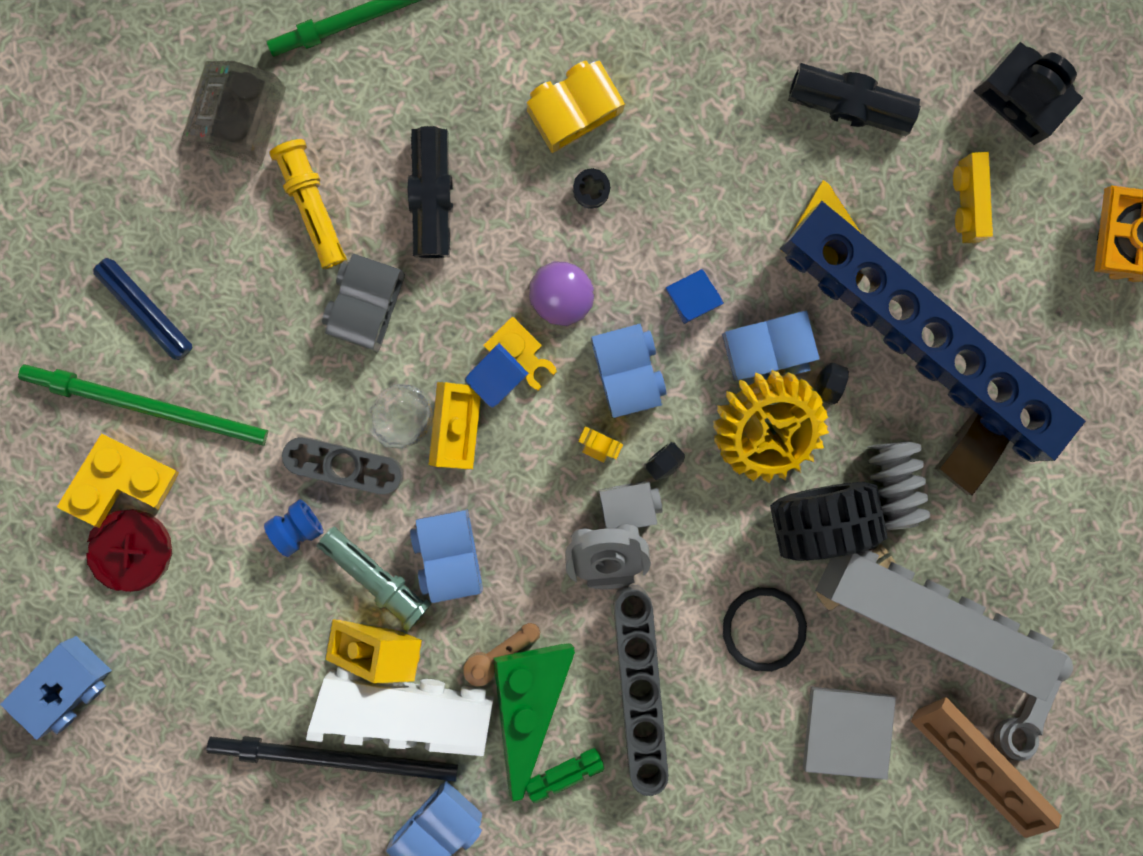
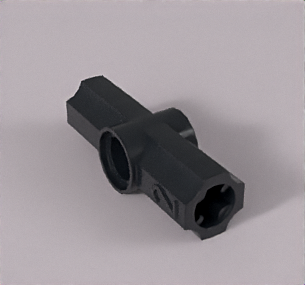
M800 63L797 67L788 101L829 113L830 118L836 122L841 118L851 121L850 126L853 127L869 125L905 137L911 133L921 108L919 98L877 86L878 82L868 75L856 72H847L840 75L804 63Z
M421 126L417 129H411L412 175L408 176L407 186L408 206L410 213H412L413 256L425 259L450 257L451 250L449 212H453V203H451L450 190H453L452 175H449V132L447 129L436 126Z

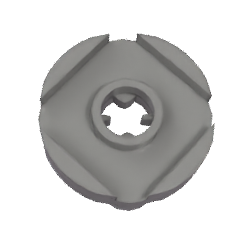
M630 524L598 530L578 529L571 535V543L565 551L566 572L570 579L577 582L578 576L581 579L587 580V586L594 589H616L634 583V575L642 570L643 576L646 575L651 566L649 545L645 539L639 536L638 528Z

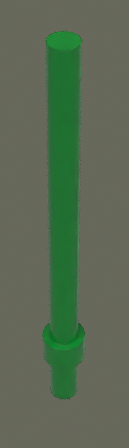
M372 0L317 22H313L312 19L296 24V30L266 42L273 57L302 46L309 49L322 44L320 39L422 0Z
M23 364L18 373L19 380L47 387L53 394L71 397L73 394L264 446L267 440L269 430L78 379L75 373L56 369L52 372Z

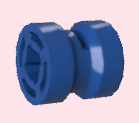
M301 499L288 507V512L284 517L274 516L264 523V529L270 541L285 557H289L300 549V541H312L324 533L323 527L313 511Z

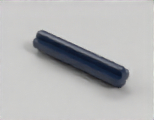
M105 258L93 268V274L172 359L180 360L192 350V344L114 260Z

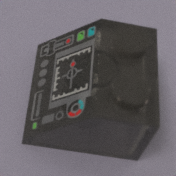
M205 61L181 141L262 167L286 87L274 73L236 61Z

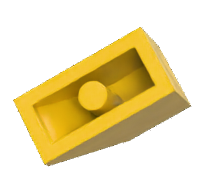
M333 619L325 660L372 683L414 682L417 664L420 659L422 640L398 630Z

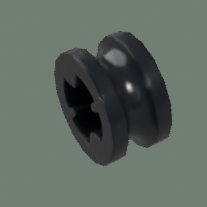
M594 168L585 169L574 180V198L584 208H599L609 197L611 189L610 180L601 170ZM591 178L594 184H602L603 190L599 189L598 195L600 197L597 199H592L589 194H581L580 187L585 188V182L583 181Z

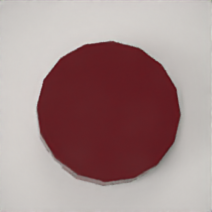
M137 509L120 510L107 515L100 528L94 526L87 540L89 542V553H86V558L91 572L104 586L116 591H141L158 582L168 570L173 554L171 537L163 523L152 514Z

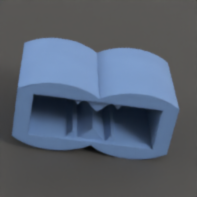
M807 311L722 333L734 381L744 379L748 385L754 383L755 372L761 374L765 380H767L771 370L784 369L785 374L789 372L795 375L810 371L809 362L820 360Z
M641 324L591 337L611 418L662 405L660 396L667 395L661 371L653 372L650 356L656 355V349L650 330L643 332Z
M468 509L417 519V528L411 529L410 535L414 553H421L424 562V569L418 570L422 595L429 594L431 603L481 594L483 592V585Z
M445 781L393 835L386 852L390 856H451L460 847L467 850L482 832V829L479 827L482 813L448 781Z

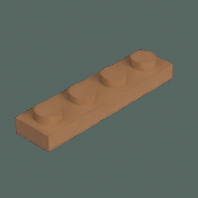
M947 697L919 708L914 713L911 722L1024 838L1059 828L1062 815Z

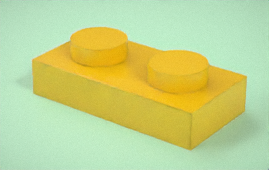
M989 152L971 153L958 161L959 166H956L954 169L953 186L955 191H960L961 208H958L955 214V228L958 233H962V243H979L993 237Z
M437 382L428 463L430 466L473 469L481 397L469 385Z

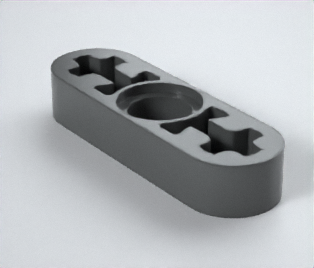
M298 437L290 440L282 451L283 464L291 473L376 494L391 493L399 488L403 481L404 474L400 463L394 458L309 437ZM303 444L307 445V453L323 456L322 448L329 449L323 461L324 473L317 472L321 464L316 462H305L302 468L299 467V460L292 457L293 451L300 450ZM341 453L351 456L355 463L353 473L346 478L336 475L332 467L334 458ZM363 457L370 460L366 468L377 470L382 468L383 463L389 465V472L395 474L394 481H388L384 487L378 485L379 479L377 477L364 475V483L358 482L357 480L363 471Z

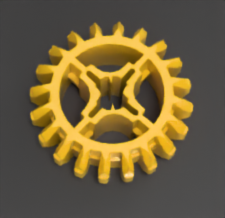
M771 370L767 380H765L761 374L755 372L754 383L748 385L747 382L739 380L740 392L735 394L726 391V398L730 403L729 405H717V412L721 418L713 421V427L717 432L714 436V441L721 451L720 455L723 460L730 464L733 471L739 475L745 473L747 478L752 481L761 476L764 481L770 483L774 474H777L779 478L786 481L787 471L794 469L801 473L800 464L804 460L814 462L813 449H824L820 436L829 433L828 426L824 423L829 417L827 410L822 406L821 396L812 390V386L806 380H798L794 374L789 372L782 377L779 372ZM766 418L771 422L776 435H773L765 422Z

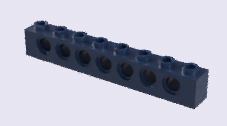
M823 201L810 210L779 248L786 254V261L794 269L802 273L807 271L819 281L818 287L824 294L834 300H842L852 309L850 313L859 323L866 327L873 326L884 335L883 341L890 349L899 354L905 353L917 363L915 368L920 374L931 381L938 380L950 390L948 396L955 403L964 408H971L982 417L980 422L986 429L996 435L1003 434L1014 444L1012 447L1014 452L1029 462L1055 461L1086 422ZM824 246L831 247L836 251L838 256L837 265L829 264L824 259ZM857 273H861L868 278L870 282L868 293L858 288L856 284ZM891 300L896 301L901 306L902 316L900 320L895 319L890 314L889 303ZM924 327L930 329L934 335L932 347L927 346L922 339ZM957 354L961 355L966 362V369L963 374L955 367ZM990 381H992L998 389V395L995 401H993L988 394V385ZM1023 409L1027 410L1030 417L1027 427L1022 424L1020 418Z

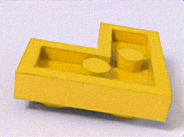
M101 433L57 505V508L100 528L121 491L159 510L179 472Z

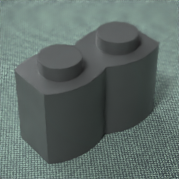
M353 253L349 262L343 261L336 278V284L340 286L339 294L335 302H328L323 314L322 323L327 325L325 333L331 337L379 352L405 278L404 272L401 269Z

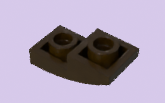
M975 411L955 434V437L958 438L957 441L934 468L962 492L973 496L991 472L1010 441L1003 434L996 435L986 429L980 422L982 417Z

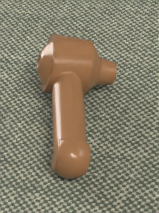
M527 623L521 627L520 631L487 654L483 652L471 654L464 664L465 679L474 686L488 684L495 672L493 658L517 653L528 644L535 643L540 638L541 632L539 627L533 623Z

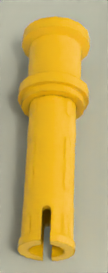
M295 139L272 148L269 154L272 160L277 161L286 182L283 185L285 193L290 197H294L307 232L317 252L322 269H328L343 263V261H347V257L343 252L331 219L318 190L320 177L318 173L312 171L304 151L307 148L305 140Z

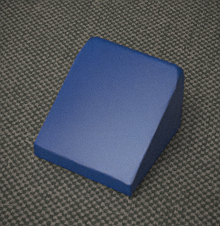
M703 269L665 288L683 324L724 304Z
M499 343L465 377V382L488 406L494 408L529 373Z

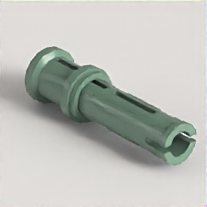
M335 526L316 545L318 549L332 558L342 569L376 597L374 601L378 608L382 609L385 607L404 623L403 629L406 632L419 621L432 605L428 599L425 601L421 600L404 585L406 581L404 578L397 575L392 577L387 571L383 570Z

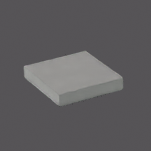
M811 687L803 760L804 771L888 780L896 697L892 694Z

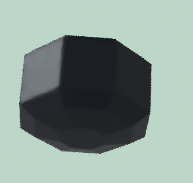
M833 362L826 364L822 368L816 379L815 391L821 396L823 402L831 405L838 403L848 382V368Z
M669 442L644 464V468L655 480H663L680 468L684 462L685 454L675 442Z

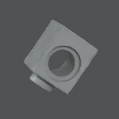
M647 480L598 490L606 529L616 528L624 524H630L637 528L656 525V514L663 512L658 488L651 489L650 482Z

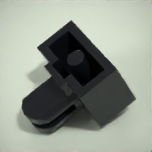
M1019 42L1008 51L973 90L1033 145L1051 136L1083 99L1075 91L1073 83L1077 77V72L1067 59L1054 52L1042 56L1038 51L1031 47H1026L1022 42Z

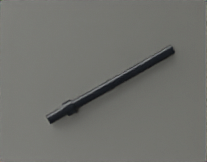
M210 736L206 749L208 754L239 757L240 762L258 763L259 759L454 782H456L458 764L262 742V738L244 736L242 740Z

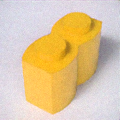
M600 60L591 64L587 61H582L566 72L567 78L564 81L555 85L551 81L545 82L530 93L531 99L527 101V112L551 153L560 150L623 113L625 103Z

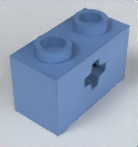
M75 636L59 643L0 705L36 740L51 731L57 735L77 717L73 710L81 701L87 705L105 689L106 685L102 680L112 670ZM60 686H61L63 689H62V690L60 691V693L58 694L56 691H57V690L60 688Z

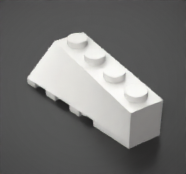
M338 666L337 670H331L323 679L306 740L322 742L323 734L327 733L342 735L344 737V744L362 745L363 741L381 738L389 748L406 749L415 747L417 742H425V749L429 752L484 756L494 697L487 696L485 689L475 686H462L461 691L445 689L444 682L433 679H422L420 684L409 682L372 683Z

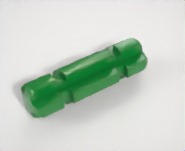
M592 748L581 753V758L578 760L573 757L545 771L546 776L544 777L538 774L530 778L526 791L531 801L539 803L549 798L548 793L552 791L556 795L584 781L583 776L587 774L589 777L603 772L605 768L599 752Z

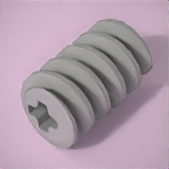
M906 441L867 446L868 448L879 450L878 455L868 459V464L881 467V471L871 475L870 480L883 483L884 486L878 489L879 498L886 501V504L881 506L883 515L888 517V520L885 521L886 530L917 527L920 525V522L930 518V511L917 507L928 501V495L915 491V489L926 484V478L912 474L923 468L924 462L910 458L911 455L922 450L921 444Z

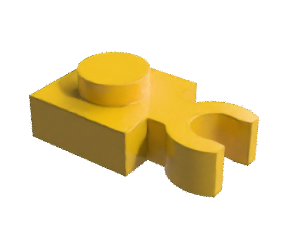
M513 316L483 345L490 352L500 343L529 373L526 376V380L536 390L542 388L534 379L536 369L544 367L552 375L557 373L556 367L552 362L546 359H538L534 355L542 345Z
M584 426L578 442L585 445L582 453L603 463L607 456L617 460L624 445Z

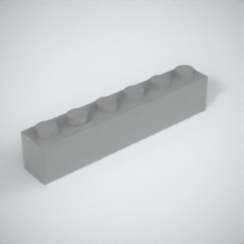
M869 550L830 559L815 590L818 593L1036 698L1047 701L1068 656L1052 649L1054 640L1031 629L1028 635L1025 636L1017 632L1021 624L998 613L995 614L992 620L983 615L986 607L966 597L961 596L959 603L948 598L951 590L929 579H926L922 586L912 581L915 572L894 562H891L887 569L876 563L879 555Z

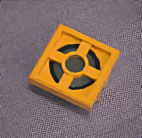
M1113 185L1104 188L1094 272L1110 273L1109 279L1119 280L1128 278L1130 282H1143V189Z

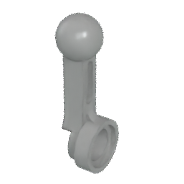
M1056 650V651H1058V652H1060V653H1062V654L1068 656L1065 652L1060 651V650ZM1069 656L1046 702L1030 695L1019 718H1008L997 725L994 732V743L997 750L1005 758L1025 761L1036 753L1039 747L1038 735H1043L1044 723L1059 687L1073 672V663ZM1017 728H1021L1027 737L1026 746L1021 751H1018L1012 743V735Z

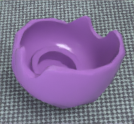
M553 261L539 268L531 279L529 299L531 305L541 318L550 324L569 326L584 319L592 308L594 287L585 272L576 265L568 262Z

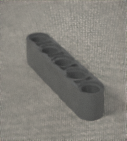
M630 584L617 590L613 599L628 769L635 790L644 796H654L665 789L669 776L652 602L647 592L638 585ZM632 595L639 596L644 601L641 611L630 615L621 610V604L625 598ZM636 637L647 641L646 650L637 656L630 655L625 651L627 642ZM642 679L651 683L649 692L643 696H635L629 692L631 684L636 680ZM646 721L655 725L654 731L649 736L639 737L633 733L635 726L640 722ZM650 763L658 766L657 773L652 777L643 778L637 774L639 768L644 764Z

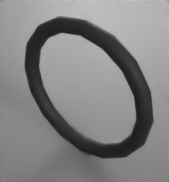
M757 587L742 593L730 604L723 619V639L728 652L739 664L754 671L772 672L788 666L800 654L806 641L807 622L801 606L791 595L776 588ZM757 596H773L786 602L794 611L798 621V638L793 649L785 657L772 663H756L745 658L735 647L731 636V623L737 609L747 600Z

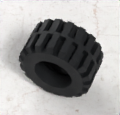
M852 482L809 489L781 497L770 505L780 556L786 559L810 561L845 556L873 548L888 538L877 485L871 483Z

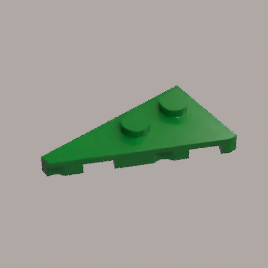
M571 643L493 658L508 792L513 802L523 800L526 786L529 784L575 654L574 646Z

